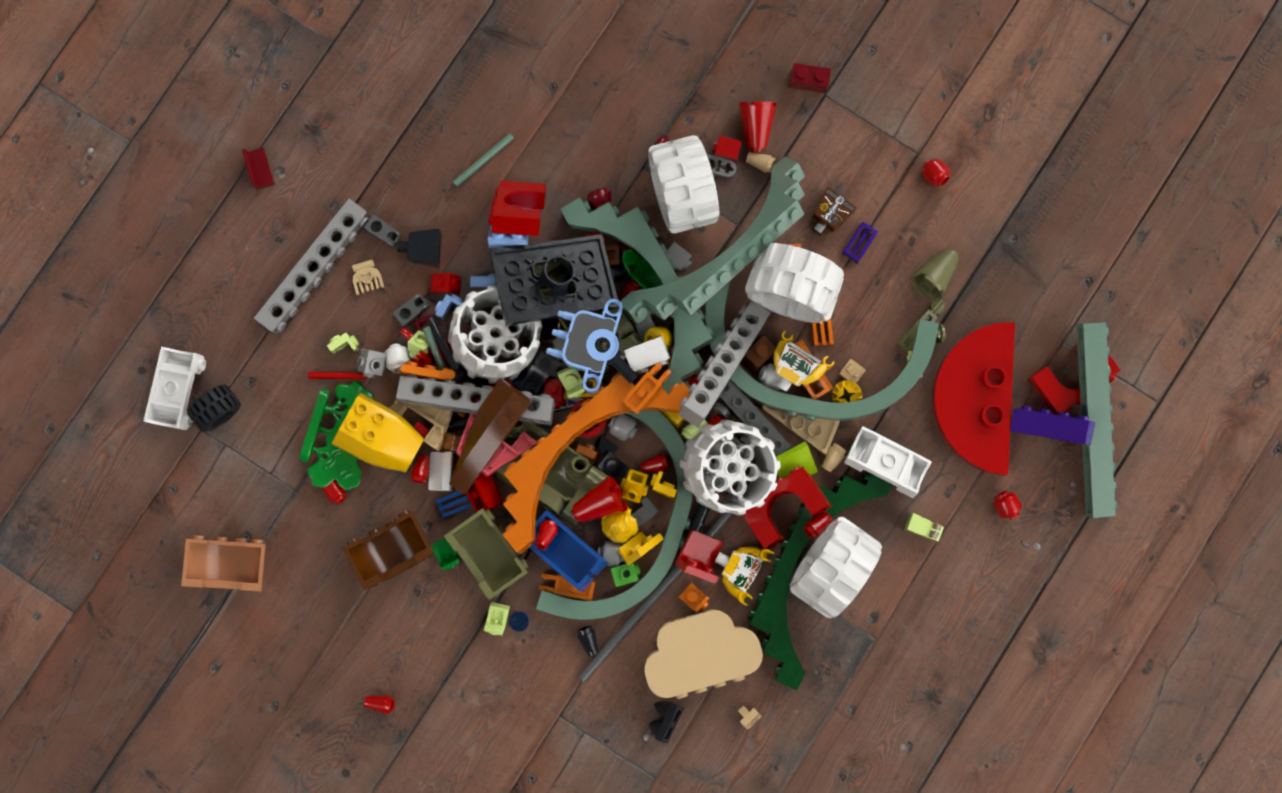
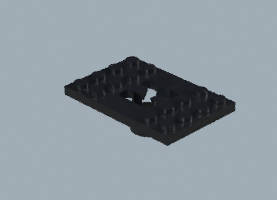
M602 234L489 251L505 326L561 318L557 316L559 310L573 314L582 310L600 312L604 311L607 301L610 299L618 300ZM560 263L568 269L565 275L558 276L560 283L548 277L546 268L549 264ZM544 265L541 275H536L534 266ZM569 284L573 285V294H567ZM548 287L553 289L552 296L543 298L540 295L539 288ZM610 305L608 310L618 309V307Z

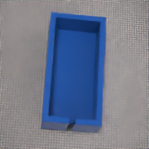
M546 510L536 522V541L540 524L544 520L555 522L558 525V533L546 550L538 549L535 546L536 542L530 548L577 590L584 592L593 582V574L598 576L608 562L556 516Z

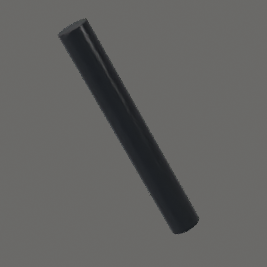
M434 318L427 319L426 322L430 326L453 371L458 370L459 366L455 362L453 354Z

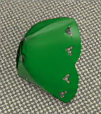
M629 249L624 252L622 257L624 269L631 278H634L644 289L663 285L658 274L646 260L641 258L634 250ZM631 264L635 265L634 272L629 270Z

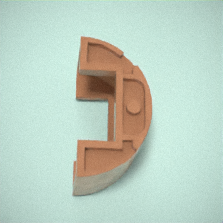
M192 535V539H186L181 586L261 592L266 544H263V540L251 539V543H247V539L235 538V542H229L227 537H215V540H204V536Z

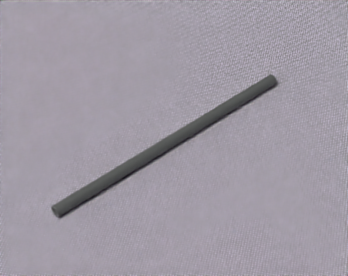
M722 513L704 534L714 538L734 514ZM675 566L578 674L577 677L585 682L682 574L683 571L678 566Z

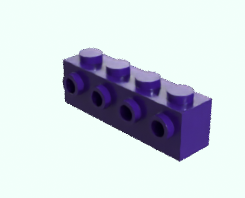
M1021 406V409L1014 408L1010 431L1091 445L1095 422L1089 421L1090 417L1078 415L1077 418H1071L1069 413L1064 412L1053 415L1051 410L1040 409L1039 412H1035L1032 407Z

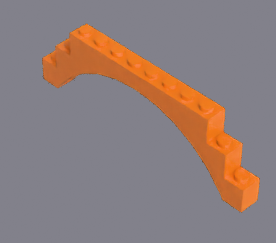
M616 374L610 380L611 383L606 387L602 386L599 388L596 396L591 400H585L577 412H571L563 424L554 426L551 429L552 433L547 437L540 438L536 442L537 446L532 450H526L518 462H512L507 466V471L504 475L518 492L508 495L503 505L517 523L513 522L507 526L503 536L517 553L522 554L536 542V511L540 492L550 469L560 454L576 437L595 424L616 415L633 412L622 403V400L635 385L629 383L621 374ZM684 382L674 385L670 389L671 393L669 394L661 387L642 411L661 410L679 414L682 409L679 405L685 396L687 398L690 397L691 394L688 393L690 389Z

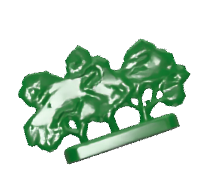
M357 380L350 385L340 384L336 386L335 396L338 398V402L331 407L328 406L330 391L323 388L320 390L299 457V461L307 463L311 458L312 452L317 453L319 458L317 463L311 465L307 470L309 477L312 479L311 484L314 486L325 488L336 479L338 484L347 491L351 488H356L360 484L362 471L357 464L359 458L332 445L340 426L357 396L362 393L374 400L371 391L363 389L362 383ZM342 398L346 399L345 402H340ZM341 405L348 406V408L342 412L336 411V409H339V406ZM330 413L334 415L336 424L333 429L329 430L320 427L324 414ZM319 432L326 435V447H314ZM322 454L328 455V458H323Z

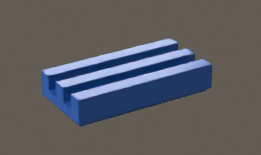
M457 491L436 500L442 517L446 518L472 507L470 502L447 513L444 510L468 500V496L442 505V502L462 494Z

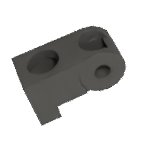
M374 214L364 227L366 232L382 240L392 248L396 246L402 237L397 230Z
M418 294L395 310L392 315L402 328H407L418 316L429 309L430 304L421 294Z
M541 351L534 364L548 372L555 379H559L557 372L568 368L565 364Z
M647 496L641 500L644 506L634 514H631L633 518H636L638 528L659 512Z

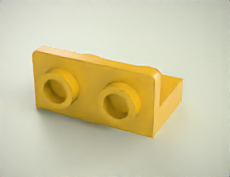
M659 471L658 475L654 473L650 483L653 486L652 491L674 499L677 492L674 489L675 485L665 481L663 484H660L663 472Z
M640 532L618 548V552L629 566L664 538L660 533L654 537L651 534L646 537L643 532Z

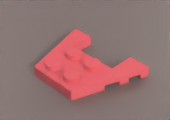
M477 397L475 403L479 402L480 398ZM470 413L456 451L458 456L462 452L476 414ZM523 432L512 446L503 442L482 471V474L488 477L522 455L526 450L535 447L537 441Z

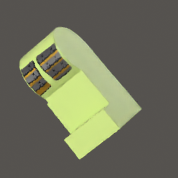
M910 513L904 527L906 531L939 542L944 529L943 526L915 513Z

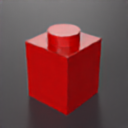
M720 136L719 141H714L712 152H715L716 157L731 160L736 164L742 141Z

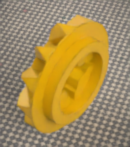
M841 381L832 390L833 403L848 402L845 398L839 399V397L844 395V388L848 393H855L850 397V402L862 400L861 388L853 381Z

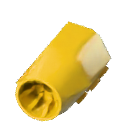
M360 393L340 426L332 445L373 466L406 473L424 438L400 414Z

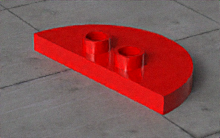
M1015 322L988 325L960 340L948 352L940 364L932 393V405L936 424L948 446L971 466L987 473L1002 476L1008 475Z

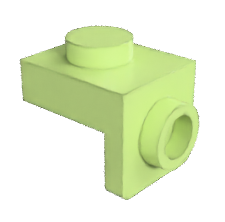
M417 331L408 341V352L411 359L415 357L417 360H420L416 357L417 354L420 355V350L428 355L429 344L424 332Z
M347 333L342 336L337 335L333 337L327 345L334 354L347 345H350L355 352L359 351L357 347L359 342L354 335L350 336Z
M491 602L484 631L492 635H503L510 606Z

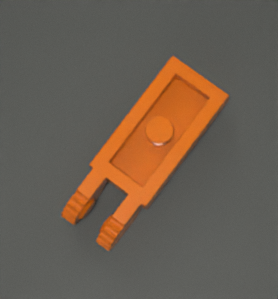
M408 361L405 364H401L399 369L401 374H412L423 378L432 377L441 381L453 380L456 376L455 371L449 370V368L439 371L436 370L435 366L425 365L424 368L417 367V363Z
M660 362L656 363L622 400V403L636 415L642 411L672 374L670 370H667L658 380L655 379L653 376L663 366Z
M542 573V578L556 580L555 588L548 585H539L540 590L592 601L594 581L584 592H581L562 575L557 574L555 576Z

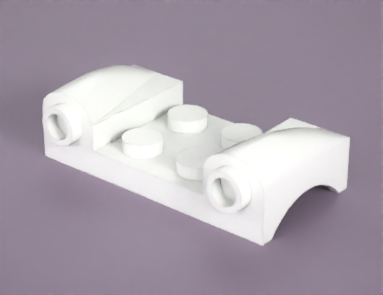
M161 347L143 422L180 430H187L188 427H191L193 421L188 416L186 410L195 374H200L206 368L204 356L197 353Z
M864 426L858 431L844 461L845 464L860 472L864 469L897 486V491L911 498L918 494L921 482L932 462Z

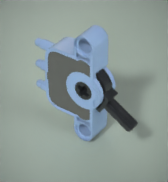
M610 299L606 302L602 315L584 310L576 314L559 310L557 316L571 321L568 332L552 330V335L566 340L563 351L554 348H547L546 350L547 354L563 359L566 366L585 372L582 387L589 394L596 393L599 390L606 364L609 367L613 365L629 383H632L638 377L637 373L621 358L622 353L618 349L619 342L615 334L622 313V303L617 299ZM616 305L619 311L615 314L610 313L608 307ZM598 343H606V350L603 348L599 350ZM593 379L596 381L597 386L589 389L585 384L586 381Z

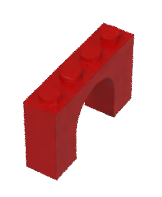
M501 180L500 186L496 187L493 205H491V213H489L488 225H492V233L539 236L541 210L536 209H544L546 184Z
M1076 344V345L1073 346V347L1075 348V350H1076L1077 353H1078V348H1077V344ZM1109 355L1110 383L1118 377L1116 374L1121 370ZM1048 366L1028 378V381L1052 411L1053 415H1058L1059 412L1068 413L1072 410L1070 407L1073 404H1080V389L1072 390L1061 385Z
M798 466L791 470L790 475L785 479L784 477L778 479L775 482L778 483L776 489L771 491L764 499L765 504L762 507L748 509L746 514L743 515L764 549L770 550L785 540L771 517L772 506L780 496L784 494L798 495L814 517H818L832 507L807 468L803 466Z

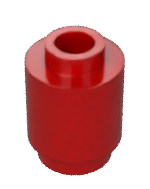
M336 479L327 487H321V490L331 504L335 503L338 505L346 500L347 492L338 484Z

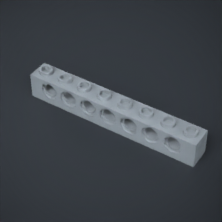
M349 198L254 319L274 334L282 332L286 327L285 322L289 317L292 318L297 313V307L301 302L304 303L309 298V292L312 288H316L321 283L323 274L325 272L328 273L334 266L333 262L337 257L340 258L344 254L346 245L355 240L358 230L361 227H365L369 221L370 215L368 212ZM348 219H353V225L346 227L345 222ZM336 234H342L340 241H333ZM330 249L329 255L322 257V251ZM317 263L318 269L310 272V266ZM305 278L306 284L303 287H298V281ZM294 293V299L291 302H287V295ZM282 308V314L279 317H275V310Z
M752 300L748 306L744 305L738 313L741 316L740 319L736 317L730 326L733 330L726 332L722 338L724 344L719 343L713 352L716 354L715 358L711 356L705 366L708 369L701 371L697 377L699 383H694L688 391L691 394L690 397L687 398L685 396L679 405L682 409L678 416L699 428L771 312Z
M407 374L406 377L400 376L396 399L399 403L477 414L478 409L493 390V387L482 386V388H479L471 383L459 385L451 380L439 382L432 377L418 379L416 375ZM417 387H424L423 392L420 394H415V389ZM436 390H443L441 396L434 397V392ZM521 391V393L533 401L531 404H538L539 407L536 411H530L528 408L519 421L552 425L555 408L554 399L546 394L533 396L530 392ZM456 392H461V398L454 400L453 395ZM480 395L481 399L479 402L473 403L471 401L473 396Z

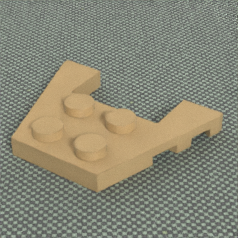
M417 387L415 394L422 393L424 387ZM436 390L434 392V397L441 396L443 390ZM455 393L453 399L458 400L459 396ZM396 399L393 402L394 404L389 407L402 416L406 409L409 408L434 424L423 441L439 452L453 411L399 403Z

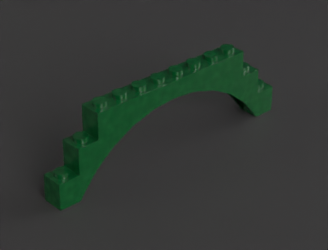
M867 471L863 478L864 485L843 476L842 479L838 478L834 485L836 492L820 485L818 486L832 505L825 512L833 518L839 512L859 502L887 496L892 484ZM802 503L797 510V514H799L797 521H792L788 531L791 532L789 538H785L781 544L780 549L783 551L780 557L776 556L772 566L775 568L772 574L768 573L764 584H766L764 592L760 591L756 598L758 605L756 609H751L747 618L750 620V625L769 633V636H765L760 645L763 648L762 652L782 661V664H778L774 670L775 680L794 690H798L805 671L793 649L787 623L786 603L789 582L795 564L807 542L811 539L805 533L803 527L806 526V522L816 518L811 515L805 504Z

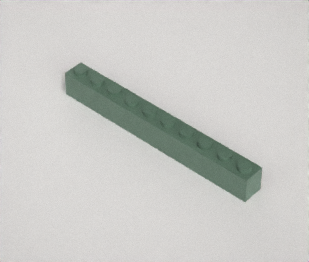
M1106 322L1076 324L1081 415L1090 417L1089 421L1095 422L1091 445L1082 444L1086 516L1092 518L1116 516L1117 501L1115 500L1114 493L1116 491V482L1114 481L1116 467L1113 461L1115 447L1112 442L1114 428L1111 423L1113 408L1110 403L1112 388L1109 384L1111 369L1108 365L1110 349L1107 345L1109 330Z

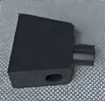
M440 229L409 232L408 241L397 242V252L407 253L409 262L440 268L442 232Z

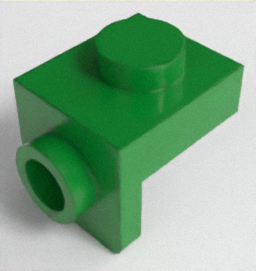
M446 538L430 544L442 571L452 569L460 562L457 552L453 550Z

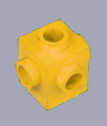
M630 469L627 479L623 478L620 489L623 490L622 498L640 503L641 497H646L649 486L645 485L648 474Z

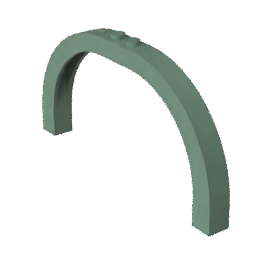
M730 281L706 302V326L709 324L714 333L711 336L714 341L710 343L712 353L719 343L724 344L722 340L725 335L724 316L730 290ZM919 320L913 350L904 370L884 390L863 400L831 403L781 393L758 383L740 365L737 366L730 380L750 399L769 408L783 411L787 416L797 417V414L803 415L804 419L816 421V418L831 421H848L869 417L894 405L918 382L932 356L939 323Z
M658 410L641 411L638 415L634 412L625 413L642 422L659 437L670 454L676 473V501L662 548L654 565L633 587L607 599L595 601L574 600L542 590L536 607L537 610L578 620L612 616L641 602L660 584L667 574L678 548L682 549L685 540L682 534L684 529L688 530L691 521L688 518L693 493L686 490L683 484L686 479L684 469L680 467V460H684L686 453L684 443L676 429Z

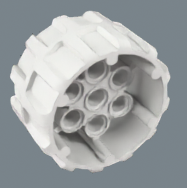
M691 135L651 146L648 149L650 172L660 211L670 233L676 234L716 223L719 218L717 190L706 151L698 136Z
M770 243L756 257L745 287V293L748 294L750 300L782 316L811 323L827 322L832 316L843 283L844 272L834 262L817 253L792 245Z
M489 285L486 290L478 293L471 291L467 294L465 301L460 307H456L453 313L448 335V342L451 344L455 362L461 364L468 371L467 376L472 379L475 377L487 379L489 384H495L500 378L509 377L510 380L518 377L525 367L530 366L540 345L539 338L542 329L541 321L505 326L504 317L501 320L494 317L495 314L503 316L495 285ZM494 307L489 315L485 311L475 312L478 309ZM471 319V328L473 330L467 338L465 333H460V324L462 321L468 323ZM482 319L485 324L479 325L475 320ZM514 326L518 332L513 333L508 327ZM497 332L500 337L494 338L490 333ZM520 334L528 336V349L522 347L519 351L517 339L520 337ZM479 337L481 342L474 343L471 338ZM505 345H512L514 347V350H507L505 348ZM467 347L473 351L481 350L482 359L475 356ZM489 349L493 350L496 355L489 356L486 351ZM499 355L508 359L515 358V360L510 362L495 363Z
M721 420L716 425L705 424L701 426L700 432L693 439H688L685 444L687 450L684 460H680V467L684 469L686 479L683 484L685 489L692 492L696 496L697 502L720 513L727 512L738 516L744 515L748 509L762 507L765 504L764 499L777 487L778 483H775L777 470L780 469V461L776 459L773 451L775 445L772 440L763 437L756 427L730 420ZM733 433H741L743 435H741L740 439L745 444H734L728 440L733 439ZM725 444H727L728 449L725 453H723L722 448ZM712 446L714 454L708 453ZM744 448L745 455L741 457L740 451ZM754 454H755L756 465H755V464H752V463L750 462V461L753 459ZM714 459L715 464L710 468V460ZM732 463L733 468L728 472L727 466ZM747 467H750V473L746 476L745 470ZM703 469L709 471L705 480L707 487L704 483ZM719 477L720 483L715 486L714 481ZM747 480L751 481L748 486H746ZM737 481L738 486L733 490L732 485ZM725 490L730 493L726 497L727 500L717 501L719 495L714 492Z
M838 517L816 539L799 564L790 583L791 593L825 617H837L853 601L873 572L881 555L882 546L880 542L846 518Z

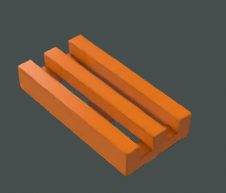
M831 318L827 321L829 341L825 339L824 322L820 323L821 342H818L816 323H812L814 346L834 344Z

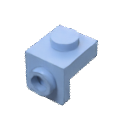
M446 294L443 301H439L436 305L435 311L437 312L435 315L445 320L453 304L460 307L462 299L454 294L452 296Z

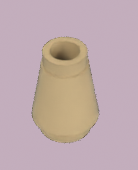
M749 152L746 163L764 173H771V168L775 165L776 159L772 155Z
M834 443L833 446L829 447L822 467L832 472L846 457L847 450Z

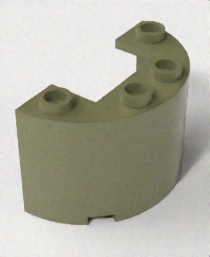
M481 509L444 535L453 550L457 551L479 582V587L488 600H490L528 573L526 568L529 566L523 557L519 558L513 547L505 539L503 534L506 531L501 524L496 525L493 521L495 517L489 509L486 511Z

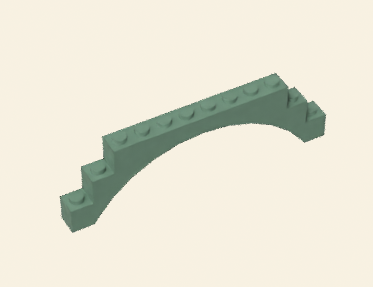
M784 156L771 168V186L767 200L747 231L732 246L711 262L682 278L654 288L631 291L620 301L622 303V312L625 316L638 325L651 313L665 320L677 308L692 315L762 253L770 243H773L804 215L798 201L805 194L798 182L805 175L798 162Z
M581 198L561 208L564 217L572 229L598 232L617 239L635 250L653 267L663 284L682 278L681 275H676L674 270L677 267L673 260L667 259L665 254L668 251L663 242L658 243L656 238L659 235L654 226L649 227L647 221L650 219L645 210L640 211L636 207L621 216L617 207H612L608 202L592 211L588 202H583ZM680 308L673 312L675 344L669 367L672 374L662 386L667 394L671 393L670 389L677 383L681 384L683 380L703 369L700 365L704 363L699 353L694 354V352L714 341L711 337L714 335L709 324L705 326L702 321L705 317L700 308L692 315H689ZM685 381L684 383L690 389L691 386L688 381Z

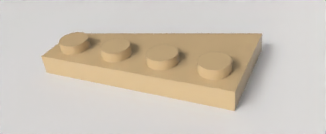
M763 405V411L821 453L827 455L840 421L817 418L816 421L804 419L803 415L798 414L797 417L785 415L783 411Z

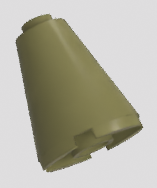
M943 249L921 266L910 277V280H913L912 287L923 297L928 298L930 296L934 298L932 301H940L958 264L959 257L957 252L953 249Z

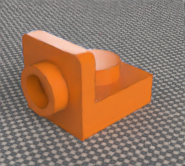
M692 582L679 596L696 613L698 611L703 612L709 605L707 602L709 598Z

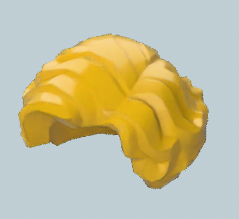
M629 507L624 513L602 518V532L613 543L623 544L633 535H636L638 531L637 520L631 516L632 509H629Z

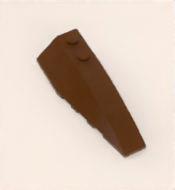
M500 378L478 409L449 482L451 486L466 495L533 402L502 378Z

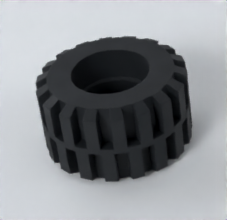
M220 385L210 389L196 399L189 407L187 414L200 432H209L233 417L241 407V402L228 385Z

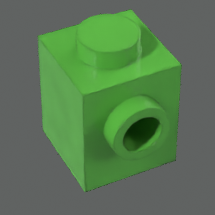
M631 563L629 566L624 564L611 568L616 587L639 581L638 576H641L639 566L634 565V563Z

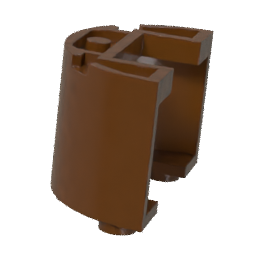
M406 510L398 515L399 518L387 522L385 528L381 530L376 528L368 533L369 536L365 539L358 540L356 537L348 541V546L343 548L364 590L401 574L426 560V557L434 554L413 511Z

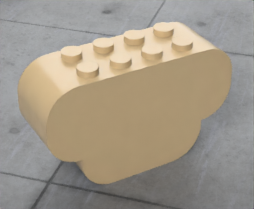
M710 609L665 623L657 633L658 649L649 654L645 661L644 669L648 686L654 694L663 698L676 696L677 699L687 697L688 692L691 691L701 693L707 691L708 686L714 685L715 688L726 685L725 681L732 680L738 682L744 680L745 675H749L759 668L763 654L759 639L752 631L741 626L734 627L731 618L720 610Z

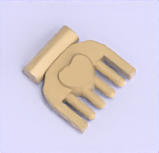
M373 259L352 265L353 271L356 272L353 275L356 295H360L357 283H359L361 293H364L362 282L367 292H369L368 284H370L371 290H374L373 279L376 289H379L377 277L381 288H384L378 269L373 268L375 267Z

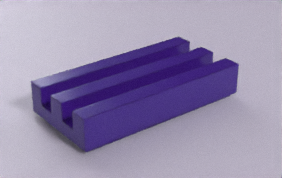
M862 221L842 254L858 264L878 231ZM862 228H866L864 234L858 241L853 251L851 253L848 252V250L850 249L851 245L859 235ZM869 231H871L873 234L858 257L854 256Z

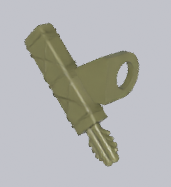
M942 299L934 301L933 305L931 304V309H926L901 339L898 340L897 344L904 351H909L913 347L920 319L931 322L936 321L938 318L936 314H941L945 308V302H942ZM939 324L935 343H944L946 333L943 324Z

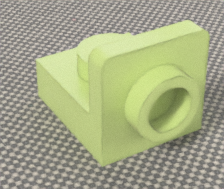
M568 367L557 372L566 390L568 399L579 397L585 392L582 387L583 378L578 370Z

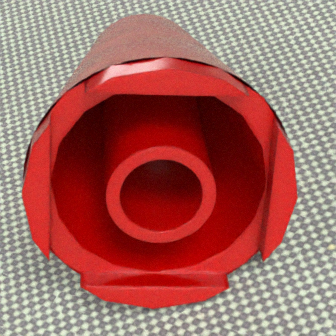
M766 101L739 102L747 148L751 149V152L762 153L763 149L767 148L777 103Z
M608 476L573 504L571 513L576 521L585 522L624 513L628 510L626 501L622 502L623 493L614 478Z

